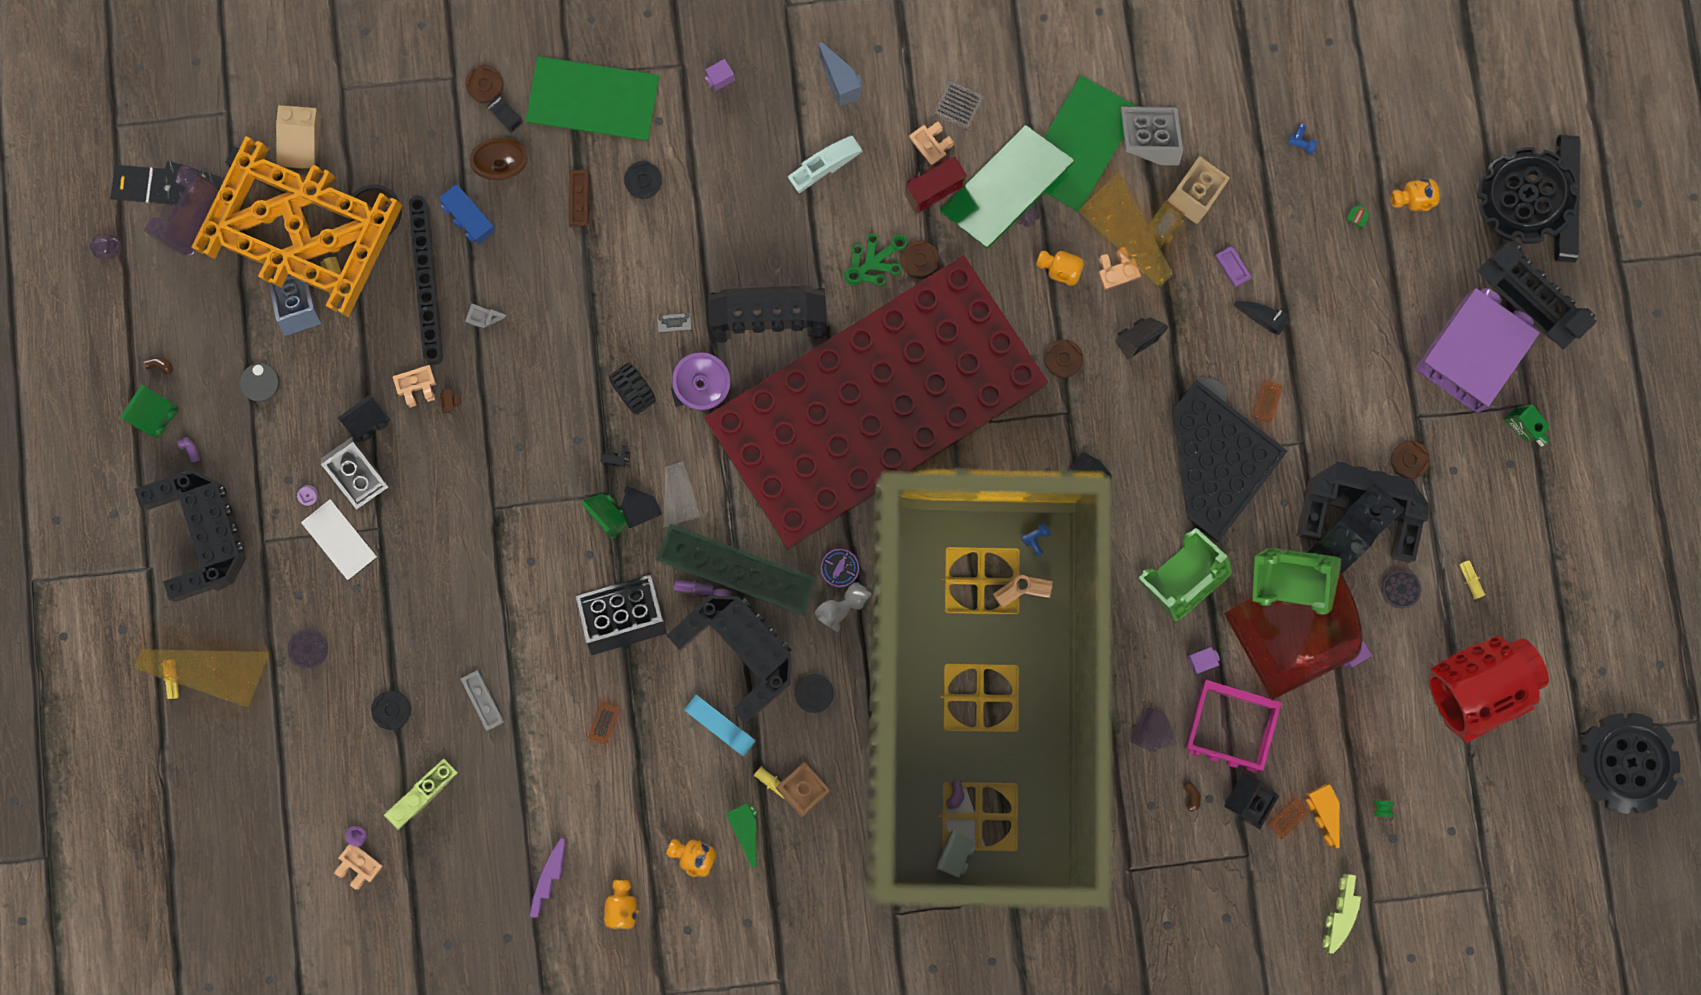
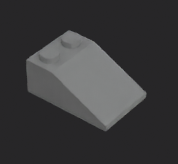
M353 436L321 458L322 467L356 510L388 488L380 473Z

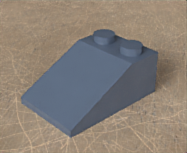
M823 42L819 43V59L839 107L859 100L860 93L862 92L861 86H863L860 75H856L854 69Z
M289 274L282 288L269 283L276 322L284 336L321 324L319 310L311 285L299 281Z

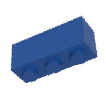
M457 184L439 198L442 203L440 205L442 210L447 215L449 213L452 214L454 217L452 221L459 229L463 227L466 230L465 236L471 243L475 241L480 245L496 231L490 221Z

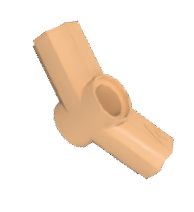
M1020 575L993 593L1002 608L1022 594L1050 598L1053 581ZM1019 579H1024L1027 582L1026 589L1021 590L1017 587Z

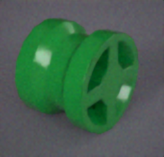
M1374 801L1376 806L1375 817H1394V812L1392 811L1394 801Z

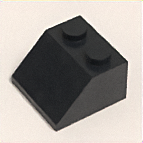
M371 395L338 417L344 427L359 443L369 440L372 437V433L376 430L384 429L388 426V422L391 421L380 404Z
M1243 773L1231 795L1227 798L1224 807L1232 814L1260 830L1278 800L1279 795L1260 780Z

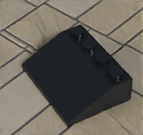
M651 574L576 596L586 643L591 655L667 634Z

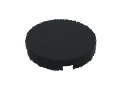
M638 161L631 164L626 171L624 184L627 191L633 197L649 199L660 190L662 175L658 167L650 162Z
M810 674L805 676L795 687L796 702L801 709L808 713L824 711L833 700L834 691L832 685L822 675Z
M397 691L383 692L374 699L371 706L372 718L379 727L386 730L401 728L408 722L411 716L410 702L404 694Z

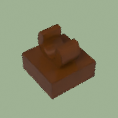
M443 390L440 394L442 413H450L453 407L462 404L461 396H452L451 390Z

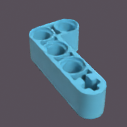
M697 695L693 697L684 709V711L743 757H745L756 742Z

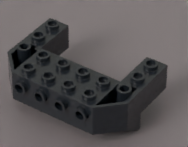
M1515 241L1503 243L1477 270L1478 273L1518 311L1530 316L1534 321V325L1564 350L1574 339H1580L1597 322L1594 319L1596 315L1588 308H1576L1574 306L1576 302L1570 296H1563L1560 293L1562 289L1554 282L1549 283L1545 279L1547 275L1540 269L1535 270L1531 266L1533 263L1526 256H1523L1524 254L1521 252L1523 248ZM1513 267H1518L1519 273L1514 274L1512 272ZM1529 279L1533 281L1532 287H1528L1526 284ZM1543 292L1548 296L1546 300L1541 299ZM1558 305L1562 308L1560 313L1555 311V307Z
M806 285L731 288L721 290L719 293H708L709 329L712 340H716L717 343H724L730 340L731 331L735 334H742L746 330L762 333L764 330L770 329L773 332H783L784 329L803 331V328H807V336H811L813 339L827 336L825 288L814 289L812 286ZM793 309H800V312L795 313ZM754 310H761V313L756 315ZM773 310H781L778 314L773 312ZM734 311H741V314L735 315Z
M1337 462L1308 480L1296 536L1314 541L1319 539L1327 505L1348 509L1367 489L1376 483L1404 508L1403 512L1394 520L1398 521L1391 559L1412 563L1416 561L1423 523L1428 521V502L1413 480L1402 476L1388 475L1382 471H1372L1365 467H1355L1348 463ZM1371 506L1373 512H1381L1379 507Z
M188 470L134 489L139 506L145 510L180 499L201 568L163 581L170 601L178 602L213 589L219 591L234 583L246 560V556L224 485L193 470Z
M710 595L666 636L680 651L688 646L708 626H711L761 681L754 690L733 708L742 720L748 724L791 684L792 655L789 652L792 649L784 641L782 643L776 638L778 634L772 627L767 629L763 624L765 620L758 612L754 614L750 610L752 606L745 598L741 600L738 596Z

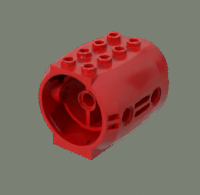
M1499 635L1450 656L1435 667L1430 668L1431 674L1429 676L1430 691L1444 719L1445 726L1465 743L1534 710V706L1539 702V690L1546 687L1549 683L1547 667L1537 649L1528 640L1521 638L1509 643Z

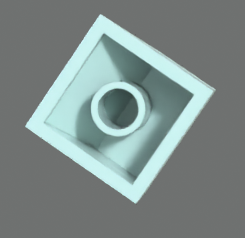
M951 831L936 868L960 877V874L964 875L968 864L965 863L968 855L972 856L976 847L973 844L974 840Z

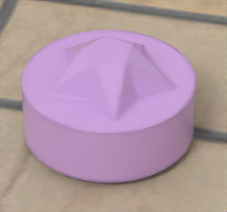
M305 485L298 491L297 498L301 504L309 506L317 501L318 491L311 485Z

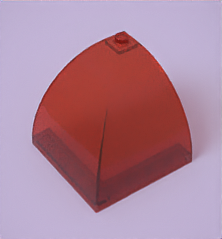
M1341 571L1339 572L1333 607L1328 614H1317L1311 605L1278 600L1272 602L1269 606L1260 605L1259 602L1253 601V597L1224 613L1271 700L1355 660L1361 652L1363 641L1361 621L1354 598Z

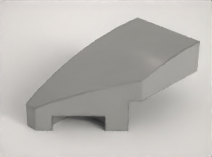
M471 304L465 322L485 328L504 319L506 315L492 309L488 310Z

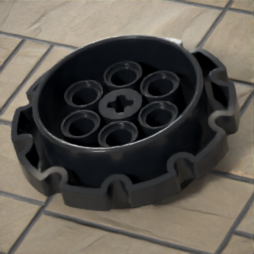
M1534 147L1513 150L1512 157H1507L1505 154L1498 157L1489 165L1488 172L1490 175L1482 176L1478 188V198L1484 200V202L1479 204V211L1486 225L1494 224L1495 234L1511 242L1514 238L1518 237L1521 239L1522 244L1543 242L1544 235L1549 234L1551 237L1558 235L1568 226L1569 219H1567V216L1575 215L1579 203L1580 194L1573 190L1578 187V179L1571 166L1563 167L1561 165L1563 162L1562 157L1549 150H1543L1542 153L1538 154ZM1534 174L1538 179L1531 181L1528 179V176ZM1515 180L1519 185L1512 187L1508 183ZM1548 186L1553 191L1545 193L1542 188ZM1527 193H1531L1530 198H1526ZM1511 198L1514 200V203L1507 205L1504 200ZM1543 204L1546 205L1548 209L1546 211H1541L1538 209V206ZM1525 210L1529 215L1522 217L1519 215V212Z
M1623 713L1608 715L1599 720V728L1591 726L1580 742L1584 747V752L1577 754V769L1579 775L1586 777L1583 786L1595 801L1603 799L1605 801L1604 807L1614 812L1629 813L1631 808L1634 813H1644L1658 807V799L1667 800L1677 785L1673 775L1680 773V756L1678 751L1671 749L1674 740L1662 725L1654 727L1652 725L1653 719L1638 713H1628L1627 718L1624 717ZM1618 740L1622 742L1621 750L1616 745ZM1638 742L1642 745L1640 752L1636 748ZM1608 756L1612 759V764L1610 766H1608L1606 763V758ZM1647 760L1651 763L1649 770L1645 766ZM1617 774L1621 777V782L1619 784H1617L1615 781V777ZM1637 776L1640 778L1641 781L1639 786L1635 784V778Z

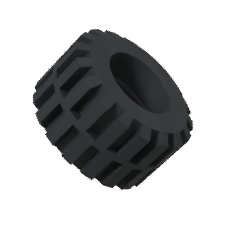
M627 362L609 375L611 385L632 413L638 415L656 402L653 391L632 364Z

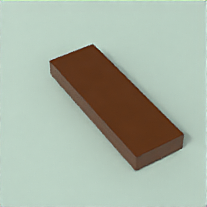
M569 170V227H589V170Z

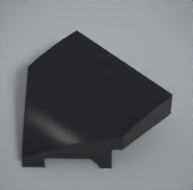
M628 486L625 487L624 499L618 509L622 510L628 528L635 527L662 515L654 496Z

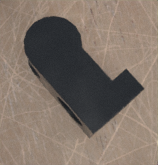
M499 96L487 105L491 113L510 134L523 124L522 118Z

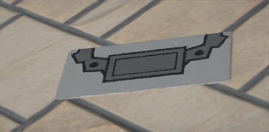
M690 313L657 316L658 332L692 329Z

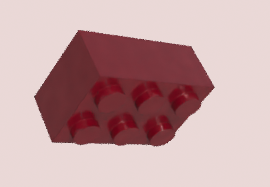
M949 157L945 158L936 168L930 167L923 172L924 175L909 179L905 188V197L914 212L918 214L964 187L967 174L956 157L951 159Z

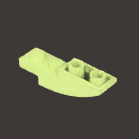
M443 759L384 816L399 830L407 821L418 814L455 777L457 772Z
M1343 874V878H1340L1339 889H1341V895L1336 902V908L1339 909L1338 913L1330 912V916L1326 918L1328 932L1327 936H1324L1323 939L1325 952L1333 954L1342 945L1356 920L1361 897L1353 896L1355 875Z

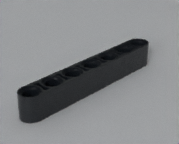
M1558 135L1556 154L1563 158L1561 164L1563 167L1571 166L1578 179V187L1573 190L1580 194V137L1575 135ZM1579 203L1575 215L1567 216V219H1569L1568 226L1554 237V259L1557 262L1575 263L1578 259Z

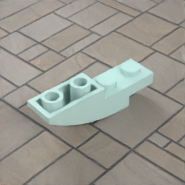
M849 136L826 147L801 163L802 167L790 174L788 178L798 193H801L827 173L835 172L863 152L854 137Z

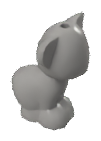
M854 582L845 592L844 601H825L815 610L816 618L838 633L841 629L840 622L846 617L850 609H862L871 596V592L858 582Z

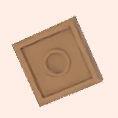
M803 762L776 787L778 792L801 817L831 791L806 762Z

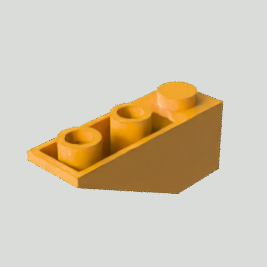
M1325 784L1305 794L1307 798L1305 802L1309 810H1313L1316 815L1314 820L1317 826L1323 829L1325 833L1324 840L1327 845L1337 849L1340 847L1339 800L1331 785Z

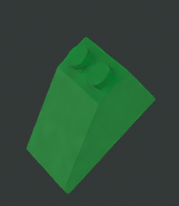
M141 385L120 418L153 438L158 439L166 432V426L169 421L176 417L179 407L144 385Z
M600 493L581 502L586 511L612 539L628 526L622 510H618L614 506L616 502L609 494L605 496L603 493Z
M746 803L726 813V816L751 867L754 868L757 866L756 817L759 815L754 805L750 806L749 803Z

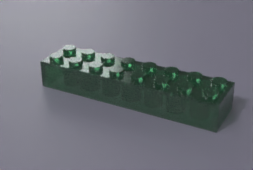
M670 524L656 559L658 563L802 617H804L817 582V578L673 524Z

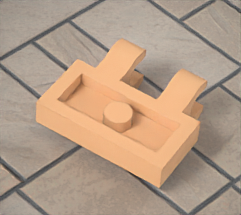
M936 122L928 129L923 125L909 135V139L931 167L947 156L944 151L954 146V141L950 136L939 144L933 137L943 131V127L939 122Z
M1126 248L1119 249L1116 252L1120 264L1112 267L1108 254L1100 256L1099 262L1103 270L1099 271L1098 275L1104 290L1141 277L1135 259H1128Z
M430 365L393 376L399 396H405L406 404L409 408L417 406L413 392L423 389L425 399L428 402L435 400L431 386L436 385V381Z
M349 844L339 856V859L343 862L334 873L338 877L343 878L351 867L358 875L351 882L350 886L355 890H359L365 880L371 882L383 865L361 848Z

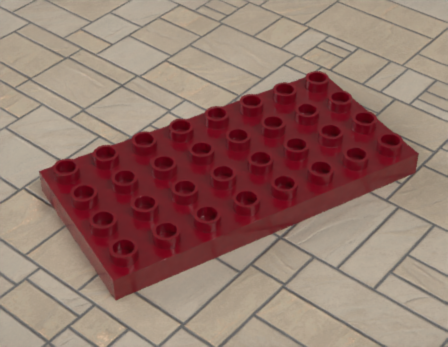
M963 255L705 416L704 419L785 547L789 550L874 496L877 478H881L882 473L912 472L1046 387L1048 380Z

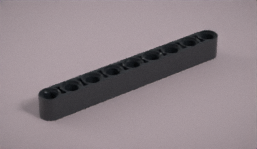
M416 195L409 200V215L422 352L428 363L437 365L443 360V347L430 212L425 199L422 196ZM423 203L421 209H415L416 204ZM420 221L425 222L422 228L416 227ZM421 240H427L424 246H418ZM423 258H428L426 265H420V261ZM424 277H430V281L428 283L422 284V279ZM432 295L431 301L423 302L425 296ZM428 314H434L431 321H425V317ZM431 332H435V338L432 340H428L427 335ZM437 351V356L430 359V352Z

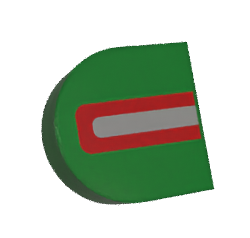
M1355 206L1351 209L1345 220L1362 229L1369 218L1368 210L1363 206Z

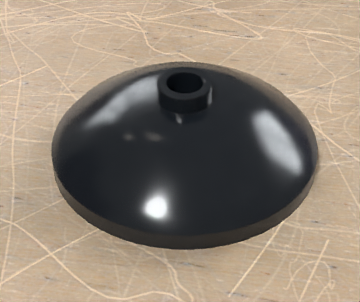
M376 184L364 186L351 195L356 199L366 202L372 208L380 193L384 194L388 199L393 198L400 203L393 191L385 186ZM350 203L346 204L345 210L350 207ZM387 203L384 212H387L391 203ZM402 208L392 226L389 235H391L396 230L400 223L402 216ZM345 217L346 224L353 221ZM384 217L378 220V224L384 221Z

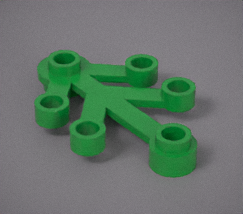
M874 233L869 234L867 237L866 262L860 267L859 259L863 254V247L859 244L852 247L853 258L851 267L844 273L846 283L851 286H856L861 282L875 283L878 287L885 285L886 278L884 275L873 276L864 274L868 270L890 272L891 275L898 276L901 273V266L899 264L879 262L896 250L902 251L905 249L907 239L902 234L895 235L892 239V244L875 256L878 236ZM871 237L876 238L874 243L869 241ZM901 241L903 245L899 247L896 245V242ZM859 248L861 252L857 254L854 252V249ZM898 267L899 271L893 272L892 268ZM856 274L857 278L853 280L850 278V275ZM882 278L884 282L878 283L877 279Z

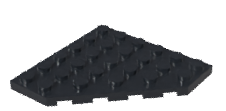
M1196 380L1172 410L1186 516L1193 524L1216 542H1219L1288 451Z

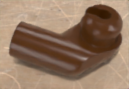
M163 357L144 360L147 370L158 367L162 369L163 374H170L173 371L171 362Z
M1189 781L1183 786L1190 796L1186 808L1188 811L1194 812L1200 808L1201 794L1192 782Z

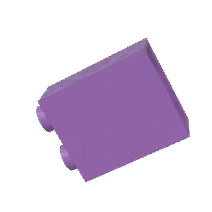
M1475 288L1464 297L1414 368V370L1476 413L1490 406L1540 334V332L1532 327L1534 321L1530 316L1518 310L1511 313L1500 305L1502 302L1501 297L1487 288H1483L1481 291Z

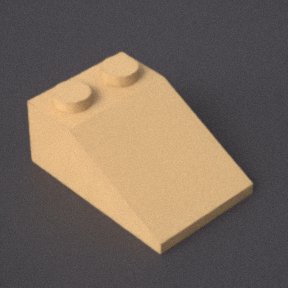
M278 105L276 121L277 165L284 168L310 170L312 164L316 166L322 116L317 108Z
M1199 156L1166 203L1198 224L1230 177Z

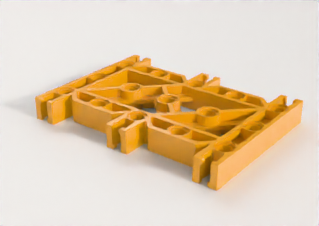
M246 136L195 238L192 248L201 254L205 253L208 257L216 259L221 247L224 246L230 251L262 264L263 267L258 277L282 288L289 274L299 281L331 294L326 306L332 311L337 312L338 310L342 315L349 317L402 205L396 199H388L384 194L380 193L372 208L364 201L331 188L335 176L325 169L323 172L318 166L313 164L306 179H304L298 173L265 160L269 148L263 143L255 142ZM250 161L249 165L244 167L245 163ZM324 173L322 179L317 184L320 174L322 175ZM283 175V178L278 181V177ZM254 179L286 192L266 201L258 200L251 207L239 211ZM314 189H317L316 193L314 195H311V192ZM233 195V198L228 201L229 196ZM313 203L353 221L332 230L324 229L319 235L311 238L309 224L306 222L301 208ZM350 203V207L344 210L345 205ZM387 203H391L387 212H384ZM266 209V213L261 215V212ZM283 215L284 225L289 232L293 245L281 250L241 233V231L261 223L269 224L276 217ZM384 217V221L378 224V220ZM300 223L299 228L294 230L295 225ZM216 229L215 234L211 235L212 231ZM333 237V242L328 244V240ZM356 241L340 275L308 261L328 252H337L343 246ZM209 242V245H208V247H207V250H204V248L206 247L207 243ZM250 243L249 247L244 250L245 245ZM367 252V256L361 259L362 254ZM283 257V261L278 264V260ZM275 269H277V271H276V273H275V276H274V278L272 279L271 276H272L273 272L275 271ZM317 272L316 277L311 279V275ZM351 286L350 291L348 293H345V289ZM342 298H345L342 307L337 309Z

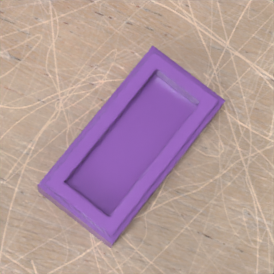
M1233 246L1215 255L1234 288L1252 278Z

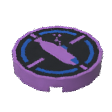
M834 549L822 559L821 574L829 585L837 588L846 587L857 578L859 563L855 555L850 551Z

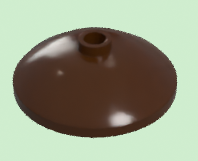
M508 138L486 140L477 145L470 155L472 170L480 177L495 181L506 180L516 176L525 168L528 160L526 149L519 142Z

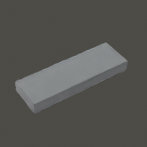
M476 670L461 678L486 731L505 723L480 671Z

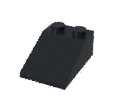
M1151 317L1146 320L1141 318L1134 323V327L1130 330L1125 328L1120 331L1115 342L1128 360L1159 341L1168 329V326Z

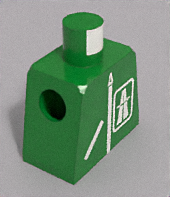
M1532 404L1516 406L1503 419L1525 441L1536 440L1541 447L1550 441V438L1545 434L1549 429V424Z

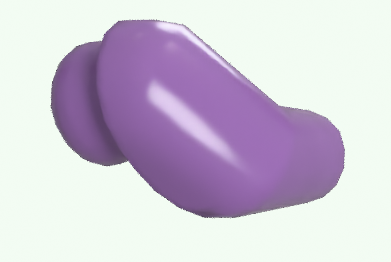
M183 437V439L177 441L180 449L186 448L191 463L201 460L196 446L188 437Z
M961 780L951 782L954 794L951 799L946 801V806L949 809L959 808L965 798Z

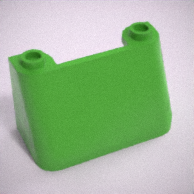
M1197 528L1184 536V548L1157 571L1153 568L1146 569L1138 578L1145 589L1175 621L1182 619L1220 586L1232 572L1228 556Z
M1265 549L1255 555L1253 601L1259 602L1260 605L1269 606L1276 600L1311 605L1317 614H1328L1333 607L1341 559L1333 556L1284 549Z

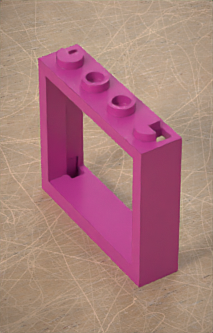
M1204 680L1202 681L1184 749L1189 750L1188 753L1199 757L1200 753L1207 755V759L1219 762V759L1227 761L1226 765L1238 768V765L1246 767L1245 771L1256 774L1257 771H1263L1282 702ZM1207 691L1270 709L1256 763L1193 744Z

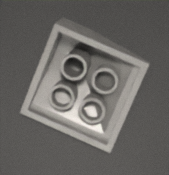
M1121 107L1126 152L1159 165L1180 164L1183 145L1177 108Z

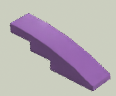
M560 839L549 856L534 894L530 917H540L543 898H551L553 879L562 878L567 839Z

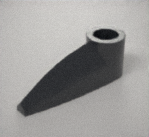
M1236 301L1234 304L1238 310L1275 335H1280L1290 321V317L1285 312L1274 310L1259 303Z

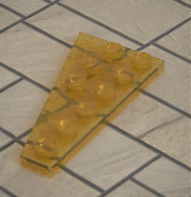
M1119 171L1079 210V214L1160 288L1173 273Z
M140 649L133 668L249 708L270 652Z

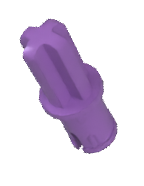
M677 579L674 590L692 593V596L694 594L710 596L713 592V584L697 583L696 580L691 582Z

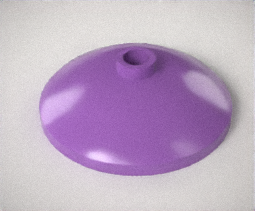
M693 353L684 357L677 364L672 376V386L675 395L684 405L696 410H708L719 405L727 396L730 388V375L724 363L717 357L708 353ZM701 381L703 386L698 387L696 382Z

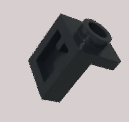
M622 446L621 457L618 456V453L607 452V454H601L600 462L602 465L625 468L626 463L630 461L631 452L628 451L627 446Z

